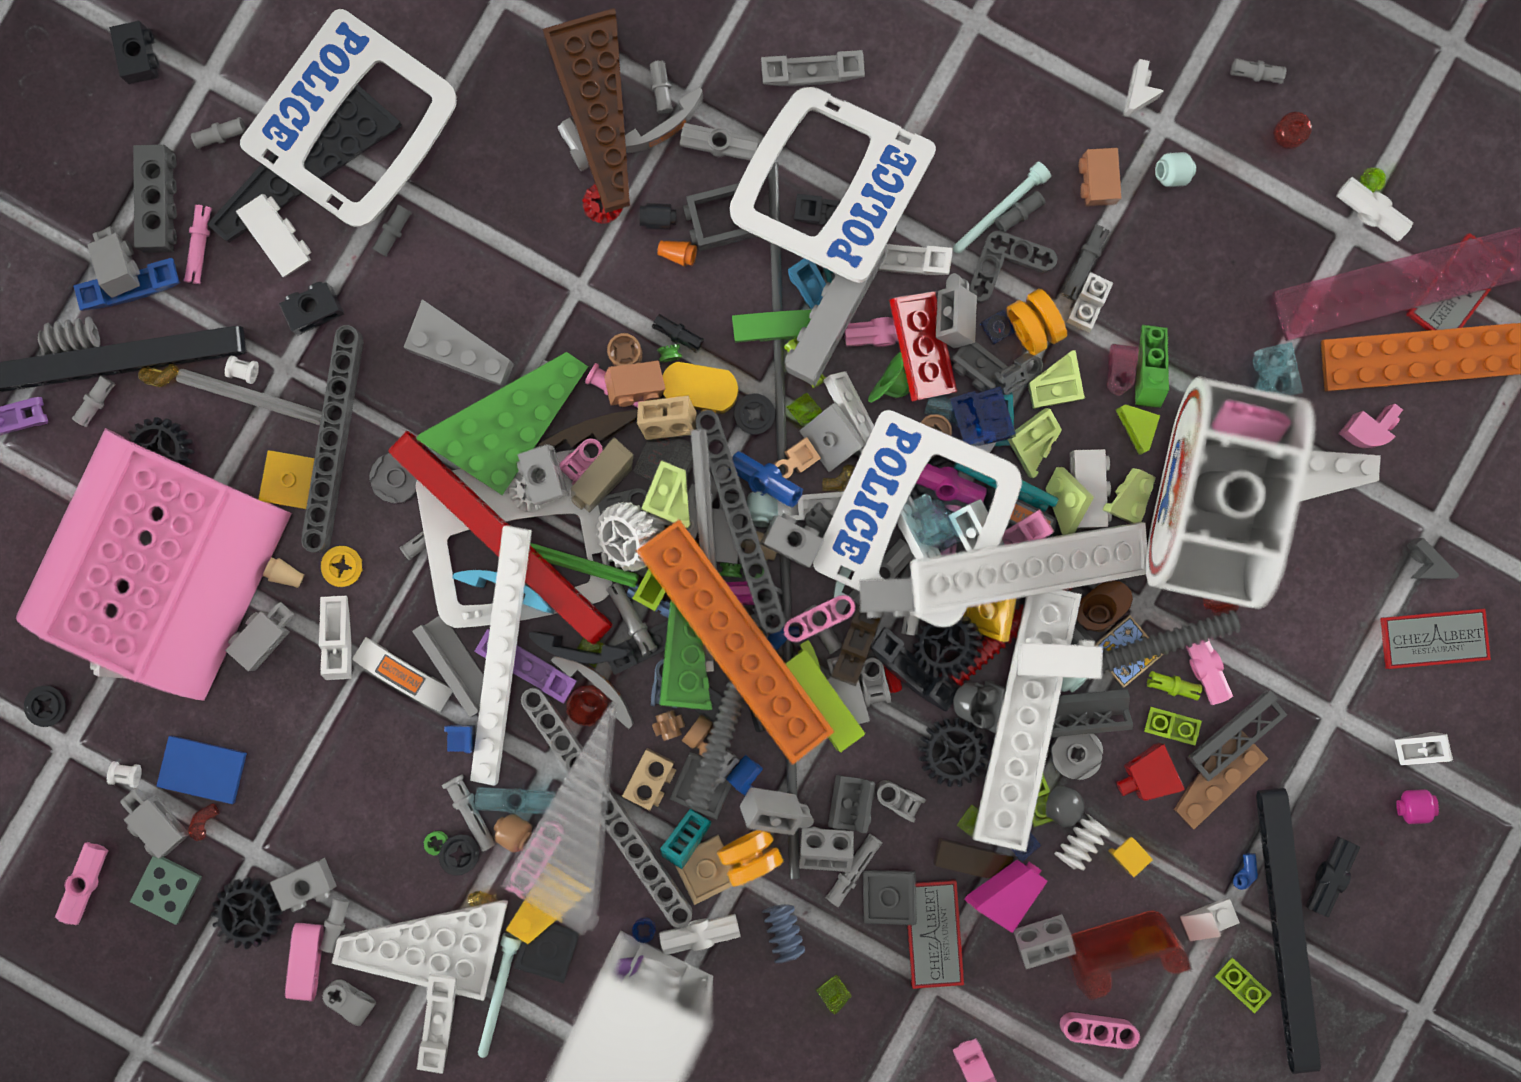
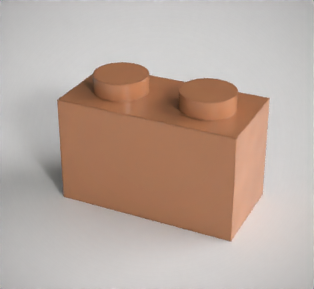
M1118 148L1088 149L1079 160L1080 174H1084V183L1081 184V197L1085 199L1086 206L1116 205L1121 199Z
M659 361L609 367L604 376L610 405L619 404L620 407H627L634 404V402L657 400L661 398L666 390Z

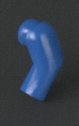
M799 626L789 627L791 636L800 637ZM784 627L777 633H770L767 638L774 650H778L786 640H789L785 636Z
M1256 853L1243 854L1244 867L1233 879L1235 888L1245 890L1258 878Z

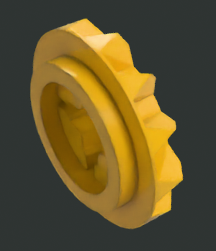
M347 546L331 548L325 553L321 561L323 577L328 583L337 587L350 586L358 580L363 571L362 559L357 551ZM342 559H345V564L352 567V569L344 570L343 574H340V569L332 566V563H341Z

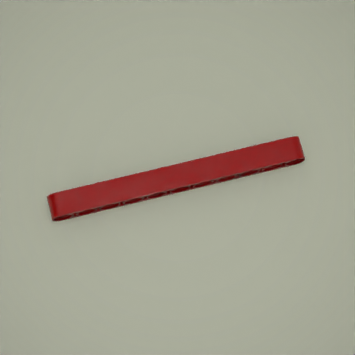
M405 431L389 449L390 454L499 557L503 527L510 525L428 447L418 441L415 435ZM530 545L525 582L588 642L596 645L613 627L612 623Z

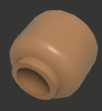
M516 814L499 818L494 826L496 831L495 841L512 853L526 850L534 837L532 825Z

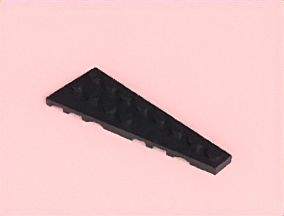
M357 84L336 110L312 146L304 161V168L320 180H323L399 129L402 124ZM271 153L266 159L274 164L279 157ZM261 164L207 225L225 241L230 243L249 230L236 213L237 210L261 194L266 195L267 198L272 196L278 206L282 208L303 193Z

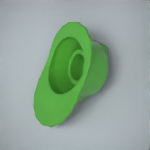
M901 352L892 359L884 375L871 391L868 397L869 402L876 401L883 394L899 398L910 392Z

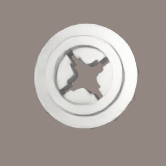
M537 472L536 479L539 483H542L546 477L542 473ZM520 473L514 477L510 484L509 493L512 502L519 509L530 512L537 511L547 504L534 505L527 497L523 500L525 490L521 484L527 485L525 477L521 476Z

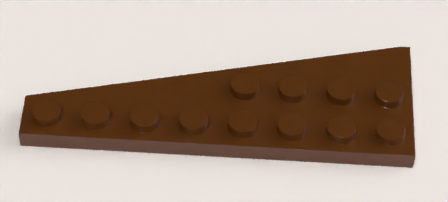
M613 8L543 28L548 49L605 213L630 206L616 11Z

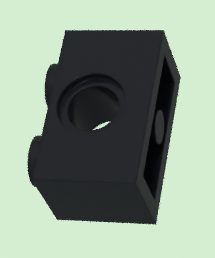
M140 21L109 27L120 77L128 84L159 78L157 69L160 68V63L156 53H153L152 44L155 41L151 29L145 27ZM137 48H141L140 53L133 56V52Z
M316 282L308 287L309 290L301 294L299 292L292 293L285 297V301L279 303L291 331L298 336L345 314L333 287L327 282ZM311 301H316V308L312 312H307V304Z

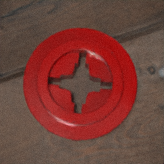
M595 184L587 189L583 198V208L586 215L597 223L612 222L619 217L623 210L621 208L605 213L603 209L601 212L600 205L595 203L596 200H601Z

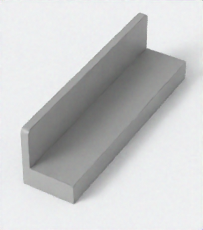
M439 615L426 625H420L414 629L413 633L468 716L473 717L479 713L484 675L453 628L447 625Z

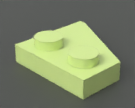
M1075 350L1069 352L1028 383L1033 409L1083 400L1085 398Z
M1044 408L1006 437L1030 478L1037 476L1038 471L1036 470L1041 460L1047 458L1051 451L1052 443L1057 440L1062 431L1051 409Z
M661 461L642 510L674 523L680 520L686 528H689L686 471Z
M1056 467L1046 486V491L1059 498L1053 510L1062 535L1072 534L1076 532L1094 496L1064 467Z
M1132 468L1126 476L1124 483L1120 484L1115 491L1118 496L1112 504L1106 503L1103 511L1131 524L1142 522L1156 477L1143 470Z

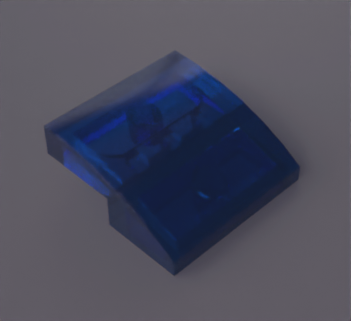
M1001 386L977 394L973 391L950 398L963 442L972 446H980L1016 437Z

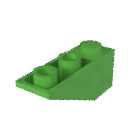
M1142 325L1135 381V405L1161 408L1169 391L1168 328Z

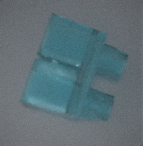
M924 494L913 501L917 512L911 514V517L919 520L923 528L922 531L917 533L920 543L946 550L961 542L948 516L954 513V511L946 509L942 500L932 501L930 495Z

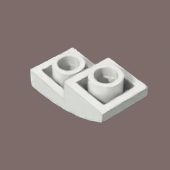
M1090 272L1066 322L1090 333L1113 283Z

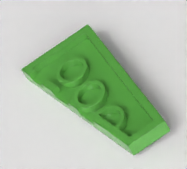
M670 600L659 705L712 710L702 641L674 602Z

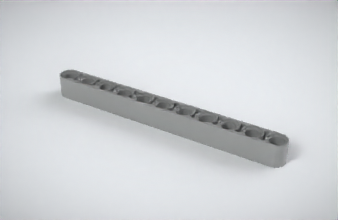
M538 687L526 690L521 697L523 708L670 924L676 928L686 927L692 919V908L548 695ZM532 692L537 693L541 698V702L537 707L531 706L528 702V696ZM545 714L554 716L555 725L552 728H548L543 724L542 719ZM560 735L569 738L570 746L568 749H561L558 746L557 739ZM574 757H580L584 760L585 766L583 770H575L572 767L571 761ZM590 778L596 779L599 783V790L596 792L589 791L586 787V781ZM604 800L611 801L614 805V811L611 813L603 812L600 807L601 802ZM625 822L629 827L628 833H617L615 824ZM634 843L640 844L643 847V854L639 856L633 855L630 852V845ZM648 865H653L657 868L658 875L648 877L644 872V868ZM669 887L673 892V896L664 899L659 895V889ZM678 908H682L687 912L688 916L684 920H678L674 917L673 912Z

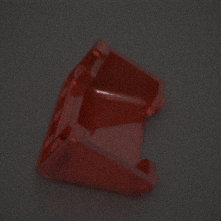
M1147 911L1071 935L1076 954L1069 956L1078 988L1089 1000L1103 997L1110 992L1112 979L1109 972L1160 957L1164 969L1172 974H1180L1192 970L1189 958L1166 918L1157 911Z

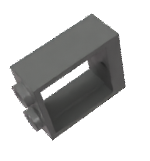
M739 183L686 196L687 205H683L686 220H692L694 229L689 230L693 245L698 244L699 251L758 237L741 228L703 238L695 205L732 196L735 194Z

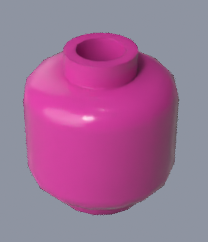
M1426 789L1404 791L1401 800L1396 802L1398 815L1403 816L1408 824L1431 823L1434 817L1439 814L1436 796Z

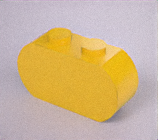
M675 362L662 375L666 389L663 393L665 398L689 396L694 408L701 410V412L710 410L723 414L729 411L736 403L738 385L734 375L729 370Z

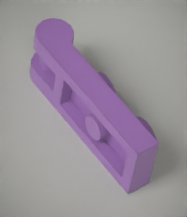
M34 397L1 406L0 435L47 424V415L43 414L42 406H44L42 397ZM31 409L33 416L27 418L25 410Z

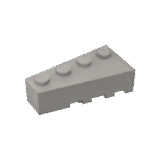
M422 299L404 348L413 354L505 387L514 364L507 357Z

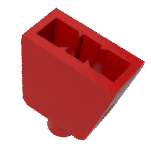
M1161 743L1154 744L1126 763L1124 766L1129 777L1116 782L1122 796L1136 791L1139 799L1144 801L1185 790L1165 744Z

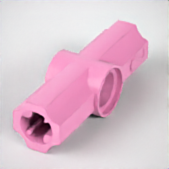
M892 317L875 318L871 322L849 323L844 332L846 347L872 344L875 347L895 345L898 342Z
M1209 639L1206 643L1200 641L1199 645L1194 643L1190 648L1186 646L1191 657L1190 666L1196 678L1201 681L1210 704L1222 703L1233 697L1223 674V662L1217 651L1212 648Z
M89 842L84 844L74 871L66 880V891L55 916L58 921L73 925L80 923L90 895L98 886V875L108 853L104 846ZM79 878L85 881V889L80 888L78 884Z

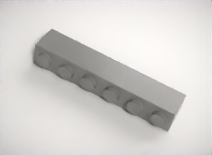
M887 245L884 247L866 281L857 283L834 272L835 277L831 283L827 282L822 291V301L819 305L816 304L810 313V323L807 328L803 327L798 334L797 341L799 343L795 350L791 349L786 356L785 363L789 374L816 386L888 254Z

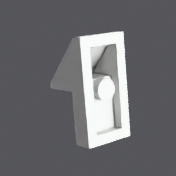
M1139 59L1134 66L1123 116L1129 117L1158 99L1164 92L1161 89L1148 87L1151 77V71L1148 70L1150 61Z
M1228 897L1180 916L1189 941L1220 937L1221 930L1240 923Z

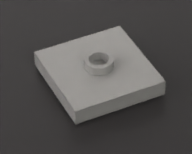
M836 402L799 431L804 438L807 437L828 472L835 469L866 445Z

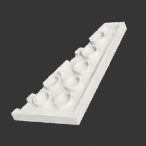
M1310 451L1299 502L1379 481L1380 455Z

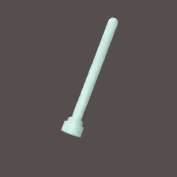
M1037 162L1032 166L1028 178L953 246V251L957 254L961 253L992 225L995 219L1003 215L1034 185L1044 184L1051 178L1049 170L1041 162Z
M504 933L500 944L504 953L478 1050V1055L482 1058H485L489 1053L513 956L517 954L522 944V940L511 933Z

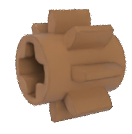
M674 710L655 716L657 723L652 724L655 735H662L663 741L682 735L680 728L685 727L681 714L676 716Z

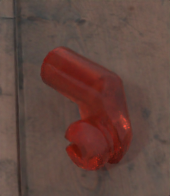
M214 803L192 816L188 827V834L194 840L201 841L206 837V829H204L206 821L220 813Z

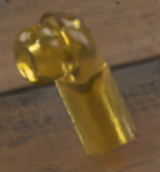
M170 364L163 371L143 368L139 371L138 377L145 384L163 387L179 375V369L173 364Z
M851 464L844 465L842 472L837 478H823L822 490L844 491L855 467Z
M475 891L468 896V904L471 907L496 902L494 896L483 891Z

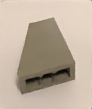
M613 438L571 487V501L579 509L585 508L590 513L632 471L633 454L617 439Z

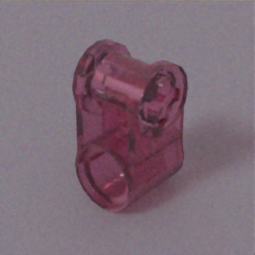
M1111 344L1108 357L1107 388L1112 394L1123 395L1134 385L1139 354L1138 347ZM1119 377H1122V382H1126L1122 387L1120 382L1116 381Z

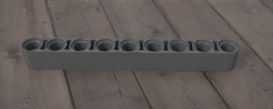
M350 325L339 327L334 337L301 543L304 549L314 553L327 551L331 544L364 343L362 334ZM348 333H354V341L350 344H345V336ZM344 358H349L350 366L345 370H341V361ZM340 383H345L346 391L342 395H337V386ZM337 408H341V418L334 421L332 419V412ZM336 433L338 436L337 443L329 446L328 437ZM331 458L334 466L330 471L326 472L324 462ZM323 484H328L330 488L329 494L322 497L319 493L320 487ZM323 509L325 511V519L318 523L315 514L318 510ZM318 534L321 537V544L314 548L311 544V539L314 535Z
M705 410L697 416V429H703L700 425L703 419H713L715 426L710 430H706L708 449L714 442H718L723 446V451L719 454H712L708 450L709 467L761 626L767 633H777L784 626V615L719 417L715 412ZM725 466L731 470L732 473L729 478L721 479L717 476L716 473L720 467ZM727 492H737L740 497L738 502L735 504L726 502L724 497ZM741 515L747 519L746 527L738 529L733 525L732 522L736 516ZM745 540H751L755 543L756 549L754 552L747 554L741 550V544ZM760 565L764 570L763 576L758 579L752 578L749 574L750 567ZM760 590L770 591L772 600L769 603L763 604L758 601L757 593ZM770 614L777 615L780 619V625L775 629H771L765 624V618Z

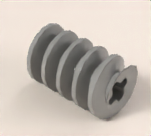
M88 316L85 318V325H83L80 318L75 319V326H73L70 320H65L64 328L59 321L54 323V329L50 323H45L44 331L40 330L38 332V343L43 354L49 355L84 348H94V346L99 347L100 336L92 318Z

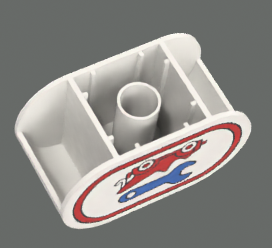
M1200 377L1195 378L1191 382L1182 399L1173 425L1149 532L1146 576L1150 586L1252 608H1261L1269 601L1278 585L1284 568L1312 444L1313 411L1307 400ZM1226 401L1278 411L1287 416L1291 421L1290 427L1278 445L1219 433L1212 428V422Z

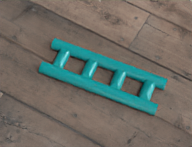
M955 462V469L997 489L998 484L995 479ZM1021 480L1022 484L1017 499L1043 512L1047 510L1048 505L1056 506L1059 498Z

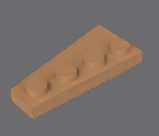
M1241 731V737L1249 738L1243 731ZM1230 739L1222 746L1221 754H1232L1236 751V739ZM1241 740V745H1243L1247 740ZM1253 744L1209 782L1199 772L1194 781L1189 784L1174 810L1192 829H1195L1268 758ZM1211 755L1203 762L1202 766L1208 773L1216 767L1217 756ZM1221 756V762L1224 761L1227 757Z

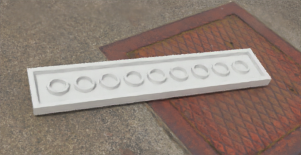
M1138 522L912 560L911 568L916 614L925 615L1145 575L1147 554L1145 523Z
M1057 590L1026 596L974 830V840L1026 852L1064 677L1018 675V644L1026 643V638L1042 639V644H1052V639L1068 640V645H1071L1081 594Z

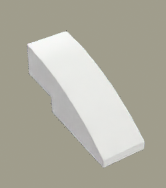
M347 596L320 598L319 647L322 649L321 675L325 680L352 679L351 627Z

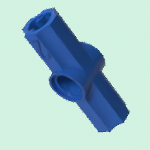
M740 451L733 455L732 460L737 475L748 482L749 487L754 493L759 491L762 493L760 494L761 496L767 493L791 508L798 503L803 489L782 477L781 471L776 465L772 463L762 465Z

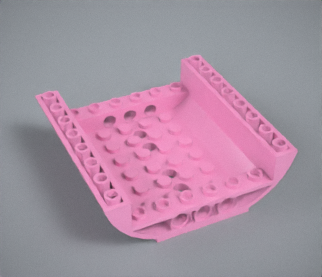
M105 428L16 615V619L22 626L38 635L39 638L135 682L138 681L179 696L204 701L227 652L225 650L230 646L228 641L236 634L292 513L271 503L253 498L128 441V438ZM156 507H161L164 511V516L160 521L156 522L152 518V511ZM145 531L151 532L153 537L152 542L147 546L143 545L140 540L141 534ZM122 579H126L130 585L129 591L125 594H121L118 590V583ZM111 603L118 607V614L114 618H110L106 613L107 606Z

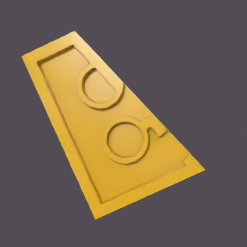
M548 862L506 931L529 944L592 889Z

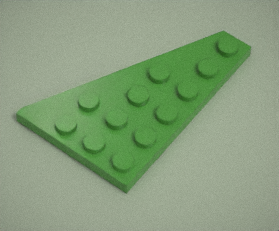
M565 352L422 432L416 439L503 495L519 471L517 467V462L519 461L518 454L534 449L588 366L568 352Z

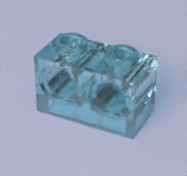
M1292 342L1262 348L1254 352L1253 364L1255 370L1259 371L1261 380L1259 381V390L1290 397L1303 393ZM1270 354L1276 356L1278 360L1277 366H1273L1269 362ZM1276 379L1283 383L1282 391H1278L1275 388L1274 382Z

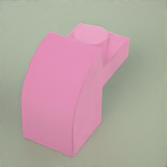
M1396 404L1386 406L1375 420L1364 411L1355 413L1339 434L1359 448L1367 449L1387 444L1396 437L1390 430L1400 421L1398 416L1403 409Z
M976 1039L966 1041L953 1049L967 1082H996Z

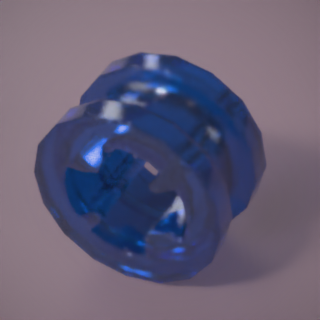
M645 917L638 919L632 928L633 937L640 943L651 941L656 932L655 923ZM642 924V927L644 924L649 925L648 931L651 934L648 936L644 934V937L638 934L640 929L637 926Z

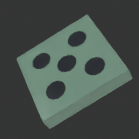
M153 856L130 902L177 925L180 923L203 876L164 857L158 859Z

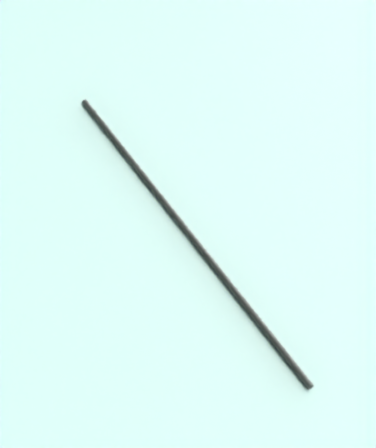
M774 162L768 173L770 218L780 222L778 162ZM770 242L773 312L783 311L781 247ZM784 339L773 340L777 461L787 459L784 453L787 450ZM780 465L778 467L783 475L786 472L785 466ZM780 554L781 591L783 592L781 596V609L785 620L783 627H785L786 623L792 619L790 559ZM786 640L783 644V662L793 658V641ZM786 757L787 793L796 794L797 796L796 763L791 764ZM797 828L794 835L788 834L790 879L800 878L799 833Z

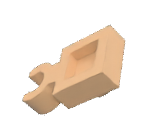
M806 437L784 452L788 459L778 460L774 465L777 467L780 465L785 466L786 472L782 477L787 479L792 475L794 468L797 473H801L821 458Z

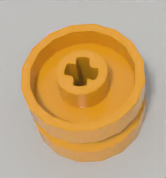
M1040 288L1026 296V303L1018 300L1006 308L1007 316L1015 334L1025 349L1033 356L1047 348V341L1056 344L1067 337V329L1059 310L1049 295Z
M755 830L728 843L717 851L722 865L735 864L727 872L732 886H738L759 878L784 862L778 848L765 849L773 842L770 832Z

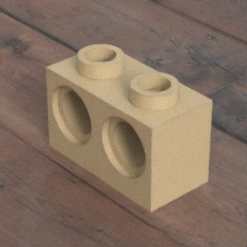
M689 396L638 402L637 425L646 440L691 435L692 430L696 429L697 412Z
M647 748L622 797L649 811L653 805L658 807L665 794L660 791L664 782L670 784L676 772V769L672 768L674 761ZM660 762L664 766V772L661 775L652 774L650 771L651 763ZM642 785L649 786L652 789V796L646 799L640 797L638 788Z

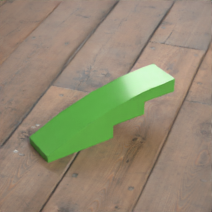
M812 310L733 315L735 343L760 340V342L780 339L792 340L797 338L803 327L807 328L811 319L809 316Z

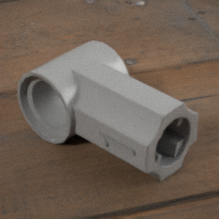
M569 117L558 126V130L570 148L572 158L582 172L589 168V164L573 118Z

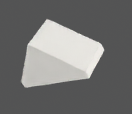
M1429 732L1395 740L1400 765L1453 760L1447 734Z

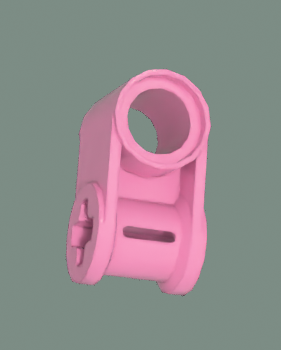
M586 439L559 464L561 471L572 481V485L576 483L598 457V455L594 458L586 457L584 455L585 447L591 444L597 446L599 449L598 455L603 451L602 445L597 440ZM570 465L578 473H574L568 466Z

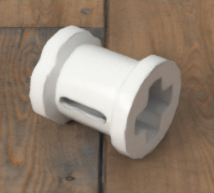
M231 355L226 363L225 376L228 378L244 379L247 383L253 384L258 375L259 364L256 361H242Z
M113 761L108 769L107 783L110 785L115 783L129 784L130 787L136 788L141 779L142 768L137 764L126 766Z

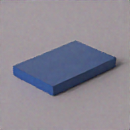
M171 735L168 737L156 787L234 804L247 753Z

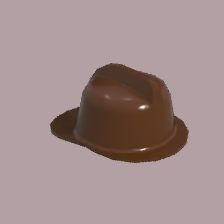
M1119 581L1103 582L1080 600L1077 621L1088 631L1104 632L1110 629L1131 608L1133 601L1131 590L1127 585Z

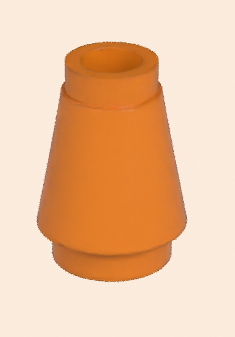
M661 240L658 245L657 254L684 267L687 265L692 266L696 259L697 246L692 245L691 242Z

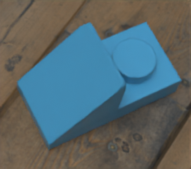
M804 258L789 268L788 273L790 281L799 289L806 304L812 310L816 304L819 305L822 301L823 296L821 294L826 282L816 264Z

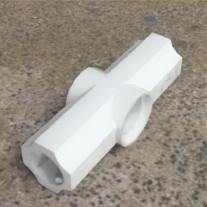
M1353 177L1342 186L1337 194L1338 198L1358 212L1357 215L1361 221L1373 227L1377 226L1397 242L1412 227L1413 222L1394 209L1388 197L1379 192L1370 191Z
M736 914L712 920H708V918L694 920L684 928L664 930L659 935L664 955L689 949L692 951L703 950L712 947L714 943L740 937Z

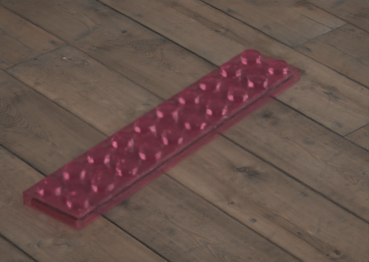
M1521 227L1274 291L1272 296L1285 341L1296 340L1521 281Z

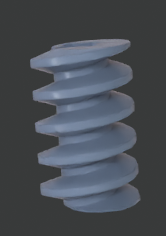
M781 904L762 911L763 913H770V916L764 919V922L773 924L772 927L767 929V933H775L776 935L769 940L770 943H778V946L772 950V953L781 955L774 960L775 963H784L797 959L805 952V947L798 945L803 941L802 936L795 935L800 931V927L792 925L797 921V916L791 915L795 910L794 905Z

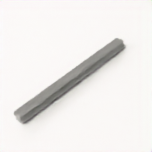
M179 369L176 376L178 382L317 425H320L322 411L185 369Z
M695 429L691 432L699 543L701 550L717 570L706 429Z

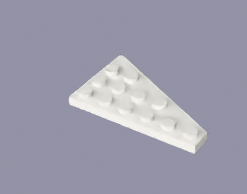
M500 900L340 935L337 939L332 964L428 987L430 973L456 977V994L484 1001L508 901Z

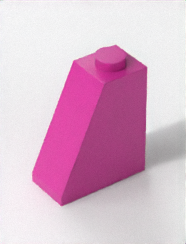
M1016 860L969 893L964 900L976 910L1013 933L1047 883V880L1039 875L1042 870L1031 862L1025 865Z

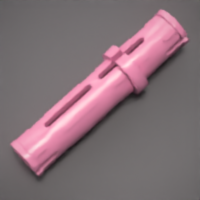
M195 205L193 226L189 228L191 239L183 281L190 283L194 273L193 284H201L206 239L210 236L207 224L210 221L212 208L205 206L202 217L203 205Z

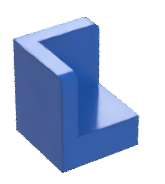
M447 725L444 727V732H448L447 751H461L465 753L474 751L475 725Z
M745 755L726 779L740 793L746 796L750 787L754 788L751 784L763 768Z

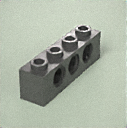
M133 145L134 247L143 253L174 252V244L177 243V233L174 229L177 209L173 203V194L177 190L176 181L173 178V168H176V156L166 145ZM156 169H160L159 176L152 179V173ZM160 194V200L152 204L153 197ZM160 219V226L157 229H153L154 221Z

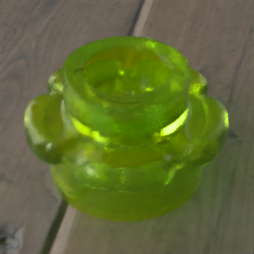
M1368 168L1360 177V183L1372 192L1380 191L1386 181L1384 171L1379 168Z

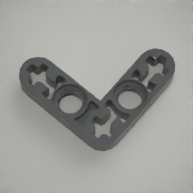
M994 231L989 234L984 243L969 291L977 295V291L974 288L979 287L982 281L981 278L992 280L991 283L986 281L983 290L987 294H983L981 297L977 296V303H984L993 292L1004 260L1040 273H1047L1057 264V255L1050 248L1002 231ZM1000 238V243L1008 246L1009 241L1013 242L1009 249V254H1006V247L1000 246L998 249H994V244L990 241ZM1019 245L1026 247L1028 251L1027 257L1023 259L1016 257L1014 248ZM1033 250H1036V257L1042 258L1044 255H1048V260L1051 263L1042 266V261L1034 258L1033 263L1029 262L1033 255ZM984 261H992L995 264L996 269L994 273L987 274L982 270V263Z

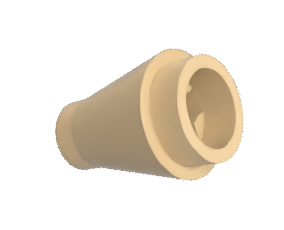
M272 557L263 573V576L268 578L270 582L299 588L305 575L282 559Z

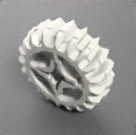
M619 502L606 508L598 517L599 522L596 524V527L599 531L595 534L600 538L598 545H601L604 549L602 554H607L608 562L614 561L615 567H622L624 571L631 570L633 572L646 567V564L636 550L656 536L655 532L658 529L653 527V519H648L647 511L641 512L640 505L633 506L632 502Z

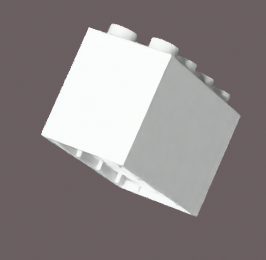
M620 930L565 1043L549 1082H681L709 1025L713 976L670 954L664 955L662 950ZM643 955L644 958L637 972L629 977L638 957ZM634 957L630 965L631 970L624 977L623 981L615 978L614 972L620 962L619 959Z

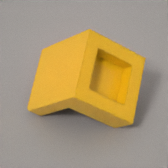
M1129 837L1116 850L1114 848L1108 850L1126 872L1133 877L1153 861L1133 837Z

